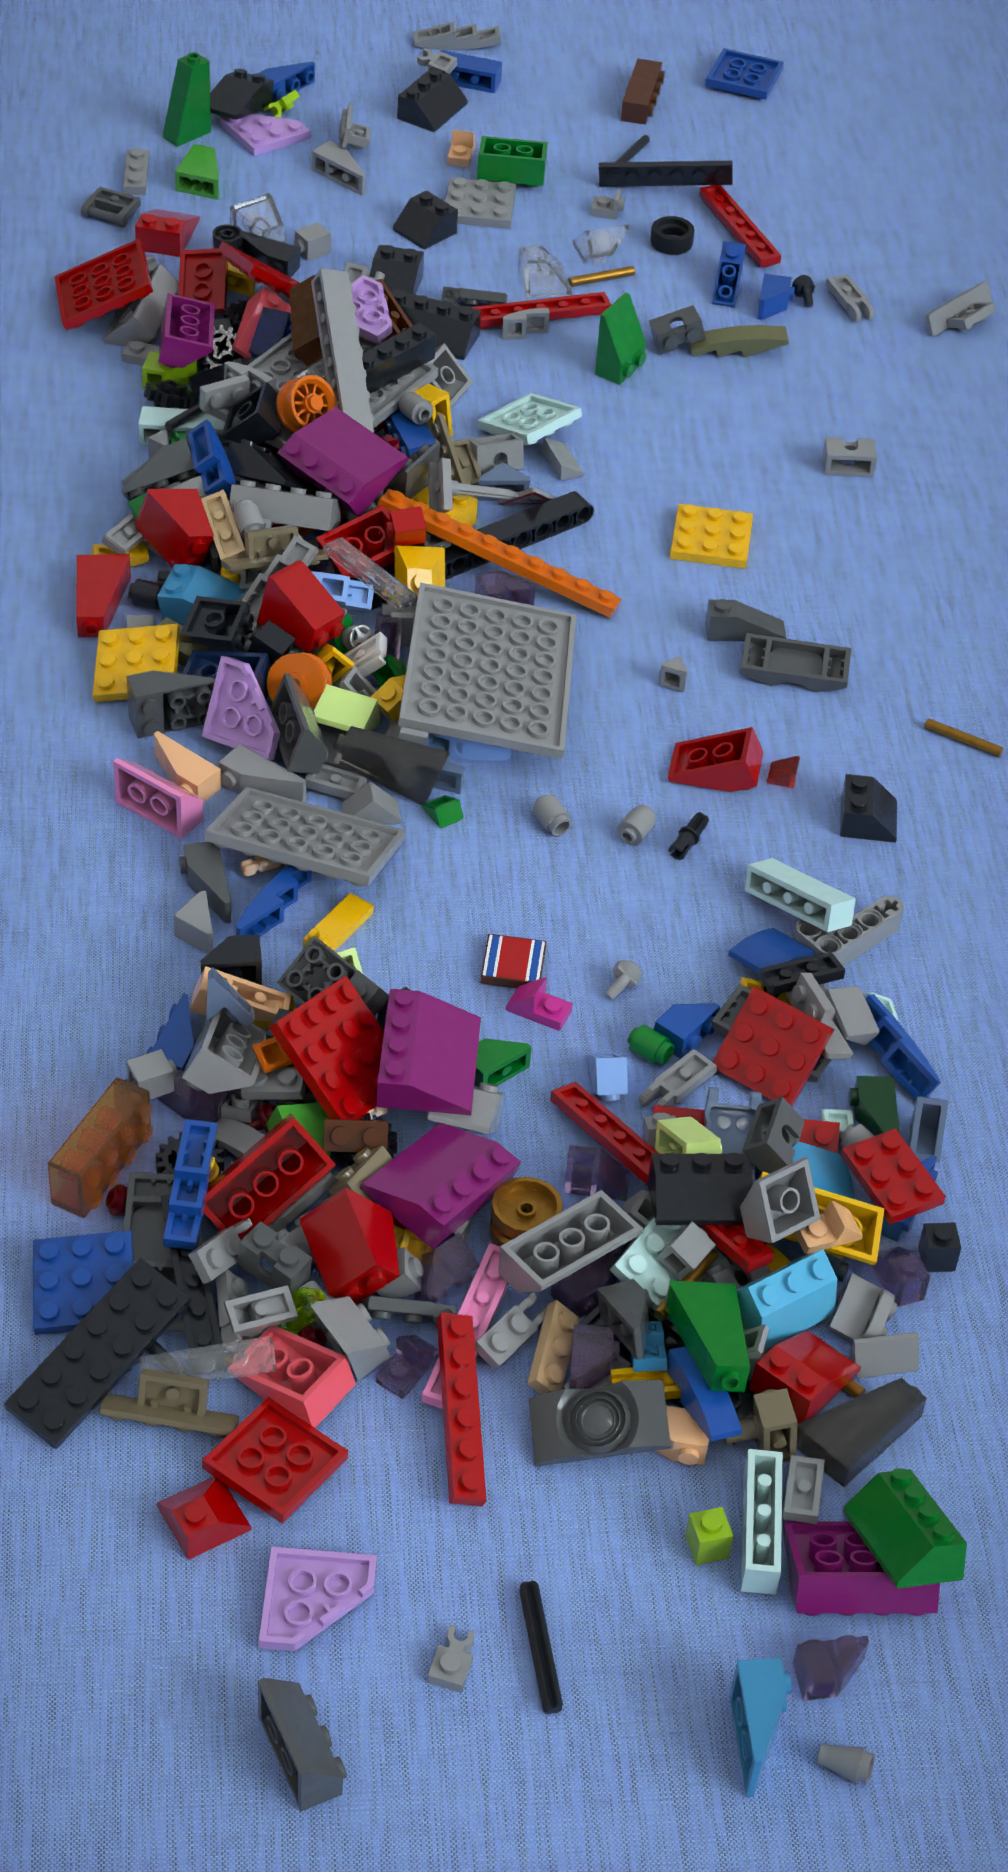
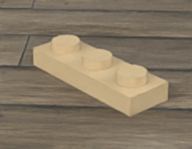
M221 490L201 498L214 534L213 539L220 559L245 557V545L225 491Z
M558 1300L547 1304L527 1382L529 1386L540 1394L562 1390L580 1318Z

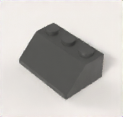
M284 673L270 709L281 733L278 745L288 772L319 774L323 763L328 759V748L324 745L321 729L316 723L315 713L311 709L307 696L292 676Z
M263 1678L258 1680V1718L300 1811L342 1795L343 1779L347 1777L346 1770L339 1756L333 1757L329 1748L332 1746V1742L326 1726H319L315 1718L317 1716V1708L310 1694L305 1696L300 1683Z

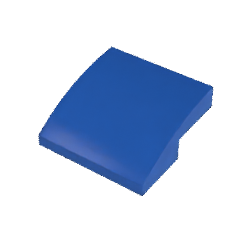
M769 928L740 941L729 950L728 956L760 974V968L814 956L815 951L777 929Z

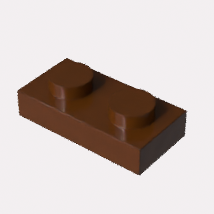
M324 1118L322 1149L330 1152L358 1153L366 1147L372 1150L383 1145L387 1150L389 1122L382 1120Z

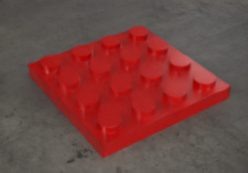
M140 238L54 276L61 320L66 330L78 328L84 322L93 318H101L107 312L121 309L129 302L143 299L153 292L145 250Z
M224 242L218 248L225 255L223 259L247 275L248 278L259 284L260 282L263 283L267 288L278 294H284L288 299H290V288L300 283Z
M344 976L268 1027L330 1119L358 1120L377 1106V1082L384 1031L347 976Z

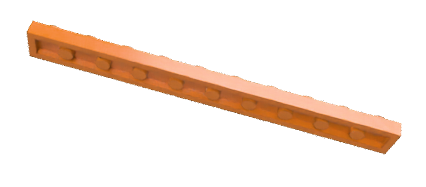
M388 489L379 499L377 508L384 505L389 513L393 510L421 506L427 532L602 615L611 618L619 607L621 598L615 596L611 591L602 590L585 579H579L568 574L562 568L553 567L539 557H532L522 552L516 546L507 545L492 535L479 532L471 525L460 523L452 519L448 514L437 512L429 508L425 503L414 501L399 491Z

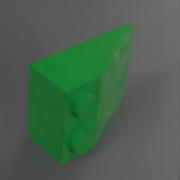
M625 292L600 314L595 375L618 385L626 378H629L639 366L641 367L645 363L647 356L645 353L646 341L629 293Z

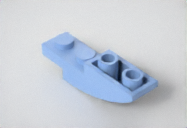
M311 571L340 607L370 613L375 584L350 580L349 576Z
M428 732L423 748L430 751L444 747V755L478 761L509 760L512 751L509 748L466 741Z

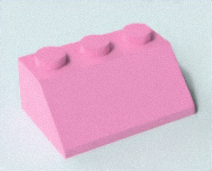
M119 758L113 761L116 803L181 839L204 820L203 799L199 798L196 794L188 792L177 786L174 782L164 779L152 770L146 769L137 763Z

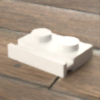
M379 632L344 655L355 663L354 665L366 677L386 665L384 657H386L387 637ZM345 673V674L341 677V679L338 681V684H339V685H340V682L342 681V679L345 677V675H346L347 673Z

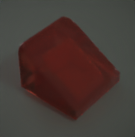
M800 756L771 762L767 783L794 788Z

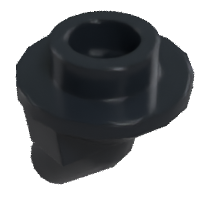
M800 275L792 284V287H795L794 294L797 297H803L805 307H812L814 305L812 293H814L815 285L812 278L808 275Z

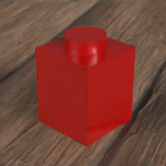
M421 506L390 511L389 522L385 523L387 537H392L394 546L425 543L427 528Z

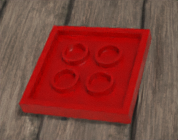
M753 986L717 1052L713 1063L717 1065L718 1071L752 1090L761 1092L763 1096L771 1100L783 1097L793 1107L835 1029Z
M268 1397L202 1459V1469L283 1524L348 1459V1450Z

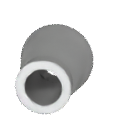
M823 1743L819 1751L817 1764L828 1768L855 1784L859 1782L868 1783L873 1771L875 1754L867 1752L865 1747L837 1746Z

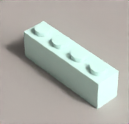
M142 406L138 423L139 444L148 445V437L161 430H167L165 423L188 409ZM204 412L176 429L168 431V443L169 437H172V432L175 431L178 433L184 432L189 444L187 433L207 419L212 424L221 443H230V440H224L221 437L225 422Z
M773 858L748 864L745 883L746 892L826 932L852 925L856 898Z
M748 1449L743 1471L741 1592L776 1595L781 1575L783 1452Z

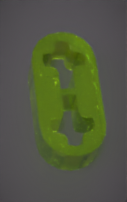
M303 1287L293 1293L291 1296L298 1314L297 1319L287 1322V1328L281 1327V1324L276 1326L297 1334L303 1327L312 1323L316 1319L312 1308H303L308 1304L307 1297L313 1298L310 1306L315 1302L326 1300L322 1291L316 1288Z

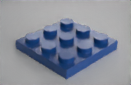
M723 48L706 77L705 86L712 87L715 90L730 91L736 95L743 94L752 96L754 99L766 100L783 70L784 62Z
M131 1230L33 1240V1330L35 1335L72 1331L134 1265L133 1234Z

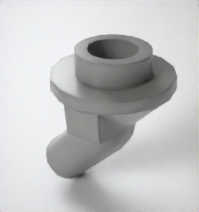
M628 960L618 961L613 968L614 976L617 979L605 993L614 1000L626 986L630 989L633 988L642 977V972L638 965Z

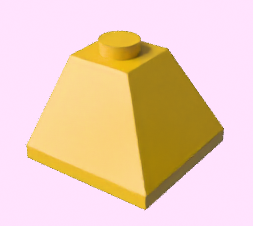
M394 546L395 598L417 599L420 582L445 587V548Z

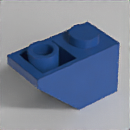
M716 1003L673 1004L655 1021L654 1030L670 1039V1042L675 1045L673 1055L681 1059L691 1050H696L702 1039L708 1034L712 1035L716 1031L712 1027L711 1021L719 1012L720 1006Z

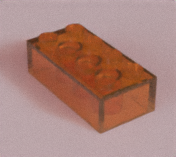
M118 1077L114 1079L48 1162L51 1204L82 1218H85L92 1208L98 1207L104 1192L109 1186L115 1185L121 1170L126 1164L132 1163L138 1148L142 1143H147L152 1135V1106L150 1105L148 1090Z

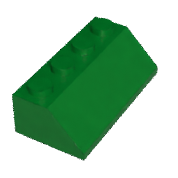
M897 1468L889 1472L878 1473L843 1507V1514L897 1589L963 1580L967 1542L911 1469Z

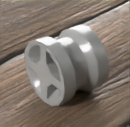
M351 625L343 630L341 642L344 648L350 651L374 635L372 630L366 625Z

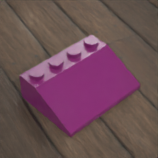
M337 407L295 432L277 452L291 470L322 492L332 493L331 498L339 499L340 505L357 517L364 513L409 460L406 455Z
M390 989L377 1082V1107L471 1115L481 1017L421 991Z
M439 1123L363 1182L360 1189L380 1206L392 1211L393 1217L433 1250L492 1201L493 1194L498 1187L514 1178L521 1161L496 1141Z
M784 1521L783 1531L790 1589L796 1613H803L809 1616H816L820 1613H839L844 1616H851L856 1613H874L879 1616H886L891 1613H909L914 1616L938 1613L940 1583L897 1589L850 1522L818 1521L817 1524Z

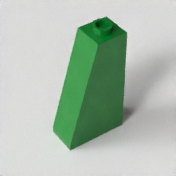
M196 52L189 53L177 61L163 130V138L176 147L211 132L210 62Z
M670 1280L665 1310L710 1390L745 1392L750 1363L736 1285Z

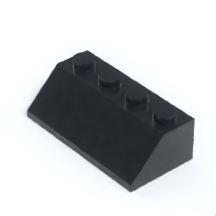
M392 289L390 291L412 325L420 323L437 334L436 348L445 343L456 359L465 360L480 335V310L452 304L448 301L431 299L424 295L407 293L403 290Z
M418 323L364 351L362 361L367 374V391L372 394L435 359L437 334Z

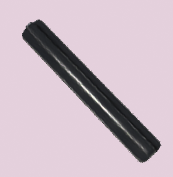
M533 1580L525 1581L520 1584L519 1593L542 1708L546 1714L558 1713L562 1710L563 1702L539 1584Z

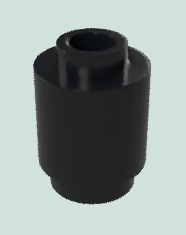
M137 579L135 583H131L128 597L132 599L133 605L158 610L160 607L157 596L163 584Z

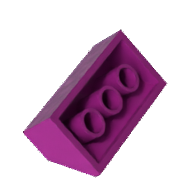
M171 293L167 294L161 320L158 363H163L170 368H184L212 352L215 304Z

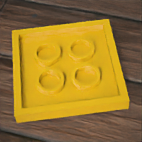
M678 504L670 559L746 569L753 513L701 507L692 504Z
M167 624L100 630L92 693L94 701L128 699L126 677L128 675L153 670L177 673L180 642L179 625Z

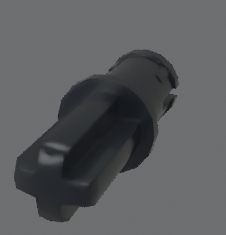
M702 812L696 813L687 826H683L679 830L677 839L668 848V851L672 852L670 855L677 860L684 859L689 849L700 841L699 835L709 821L707 815H704Z

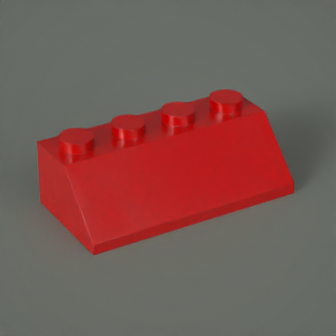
M290 1113L208 1185L203 1212L220 1231L250 1218L253 1225L248 1230L237 1234L242 1240L260 1221L268 1226L334 1168L336 1164Z

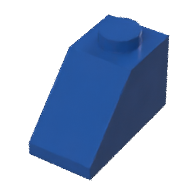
M764 274L757 319L763 320L787 310L788 300L793 301L795 287H791L792 277Z

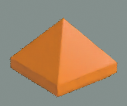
M275 1037L251 1046L264 1074L292 1064Z

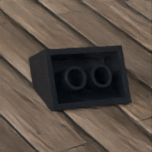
M431 68L398 95L397 119L435 132L466 106L468 100L450 74L438 68Z
M651 1154L647 1185L656 1225H689L692 1221L696 1225H744L740 1206L752 1187V1172L747 1154Z

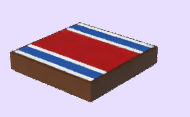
M488 934L480 983L518 988L521 985L541 979L547 941Z

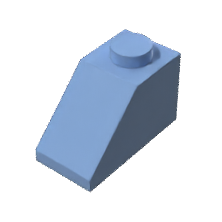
M619 1053L587 1054L594 1094L601 1095V1100L606 1101L620 1100V1094H628L626 1056Z

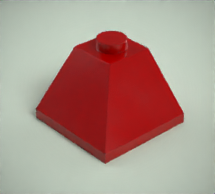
M211 1477L157 1502V1508L188 1560L251 1531V1525L231 1492L223 1482L215 1477Z

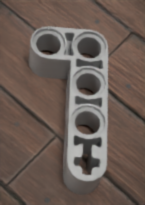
M882 897L853 915L851 926L826 932L800 919L796 923L793 939L814 950V955L832 952L842 966H845L899 930L904 905L897 897Z

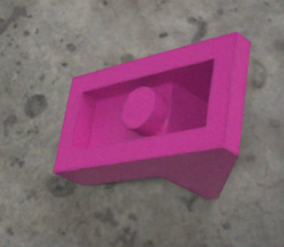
M545 977L519 986L507 1003L505 1010L560 1031L572 1012L573 1003L547 994V978Z

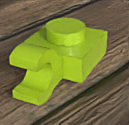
M295 89L278 101L265 106L263 110H271L274 114L273 117L280 118L282 110L286 112L294 107L293 101L300 96Z

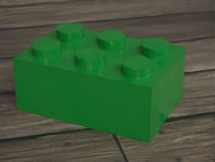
M482 136L478 154L477 180L506 181L513 184H526L529 187L543 186L548 142Z

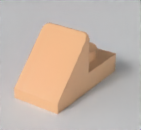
M452 130V141L447 156V165L469 168L477 143L473 132Z
M831 1201L824 1213L820 1214V1220L794 1232L805 1255L822 1249L825 1250L855 1242L863 1238L850 1210L835 1201Z

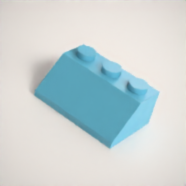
M824 1249L804 1255L736 1289L744 1329L747 1330L764 1324L769 1327L765 1350L834 1314L838 1279Z

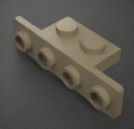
M443 413L437 414L434 423L431 425V432L434 438L440 442L439 457L451 459V480L462 484L479 486V477L482 474L470 439L452 441Z
M291 525L244 531L245 557L221 560V566L234 574L245 573L246 569L251 568L266 571L276 555L283 554L294 535L298 536V527ZM317 548L319 552L310 565L320 564V560L329 559V554Z
M143 1368L140 1373L138 1398L107 1394L99 1408V1414L107 1415L113 1420L130 1419L142 1421L143 1424L148 1426H172L184 1432L196 1430L207 1432L214 1437H226L239 1424L238 1415L207 1410L210 1379Z

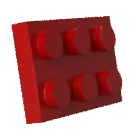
M218 248L180 250L178 295L215 304V314H224L228 278V262L223 259L225 255Z
M896 1128L842 1148L841 1158L874 1204L885 1208L884 1218L889 1225L944 1204L945 1194Z

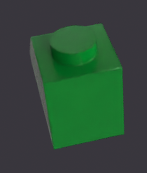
M484 1038L479 1041L474 1086L479 1087L480 1082L498 1086L530 1067L532 1047L528 1043Z

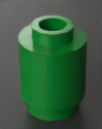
M644 1024L639 1028L635 1027L627 1040L630 1044L629 1050L654 1065L658 1063L662 1066L665 1065L672 1056L675 1047L668 1037Z

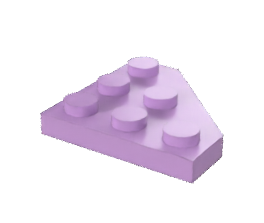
M250 114L237 120L224 116L220 117V125L253 156L311 139V131L299 120Z
M362 275L352 283L353 304L356 306V324L359 326V336L378 344L392 333V321L389 318V309L384 297L382 283Z
M221 656L201 737L232 748H236L241 744L268 760H274L281 733L250 664L227 656Z
M271 1546L259 1634V1648L296 1651L374 1594L377 1555Z

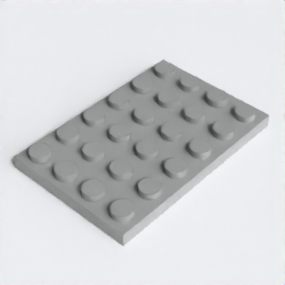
M246 787L205 830L204 841L213 843L219 848H231L241 851L244 855L264 857L273 863L289 864L295 866L298 870H310L321 873L327 878H339L350 881L355 886H369L404 842L406 830Z

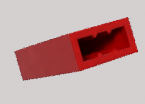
M130 554L77 555L76 621L78 637H98L100 630H108L131 578Z

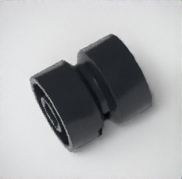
M223 224L214 228L212 232L213 249L219 248L221 243L224 242L243 252V233L239 227Z

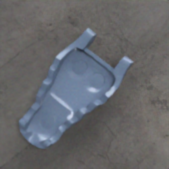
M708 1087L704 1110L705 1127L721 1139L722 1154H744L742 1150L757 1107L762 1104L761 1092L751 1091L749 1106L718 1103L719 1088ZM748 1158L752 1172L753 1185L755 1182L756 1165Z

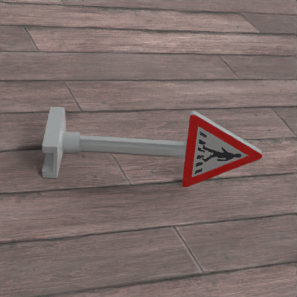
M440 458L438 463H428L429 508L437 512L445 513L453 510L452 496L457 494L498 499L499 505L542 504L557 498L536 487L514 492L503 488L458 483V481L451 480V459Z

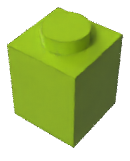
M723 1507L689 1513L685 1537L695 1565L729 1559L733 1533Z

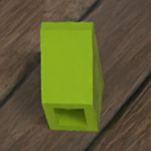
M149 351L142 366V385L145 388L147 382L166 381L167 379L187 385L189 384L188 377L197 374V360L184 368H170L163 363H158V352Z

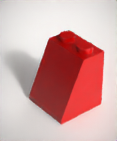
M147 490L135 522L136 529L172 568L174 564L202 567L214 534L198 490Z
M298 560L268 577L257 623L264 626L270 620L295 638V645L309 653L341 634L344 627L342 621L345 612L304 562Z
M344 1188L300 1218V1225L330 1296L334 1298L349 1296L356 1305L400 1276L392 1211L348 1188Z

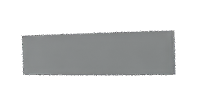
M454 22L413 32L415 47L429 49L464 50L502 44L499 26L478 31L476 24L456 29Z
M294 535L283 554L276 555L264 574L259 573L242 601L248 602L250 613L254 616L252 631L261 625L257 623L268 577L298 560L304 562L308 567L319 552L317 547Z

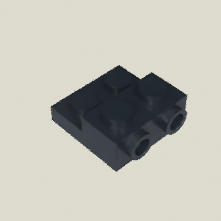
M196 596L180 633L181 642L207 645L209 651L237 652L238 649H243L245 646L246 637L244 633L246 629H252L254 616L250 613L248 602Z

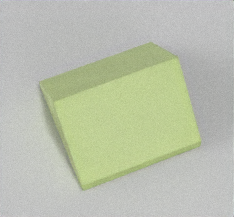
M326 684L325 690L314 709L317 723L361 736L380 726L381 722L378 699Z

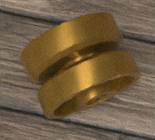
M512 1178L501 1184L493 1194L489 1234L492 1243L501 1246L561 1213L563 1203L560 1194L551 1184L538 1178Z

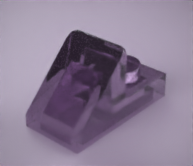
M415 1334L398 1336L396 1339V1353L376 1374V1383L403 1399L437 1361L439 1349Z

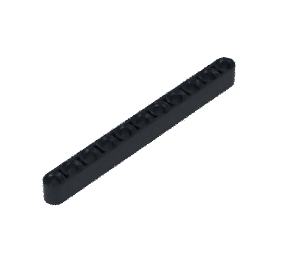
M573 491L477 529V531L492 535L497 540L507 545L516 546L521 550L588 522L593 516L594 507L578 492ZM451 543L450 547L445 548V580L491 561ZM395 563L354 580L375 584L371 610L381 607V603H387V598H395Z

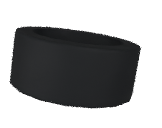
M661 217L652 224L651 245L655 250L669 255L686 253L693 246L694 226L688 220L681 217ZM666 234H673L678 236H668Z

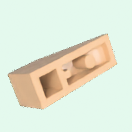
M157 731L154 733L155 755L170 781L188 792L196 794L199 798L203 799V803L221 790V769L161 732Z
M205 966L194 988L190 1011L205 1016L208 971L211 969ZM216 970L255 1009V1021H273L279 1008L289 1010L291 995Z
M666 1406L671 1449L656 1450V1452L671 1461H678L685 1465L696 1464L704 1466L709 1438L685 1408Z

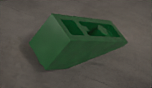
M857 1076L855 1088L849 1089V1106H854L855 1119L858 1124H862L874 1136L895 1128L900 1134L894 1077Z

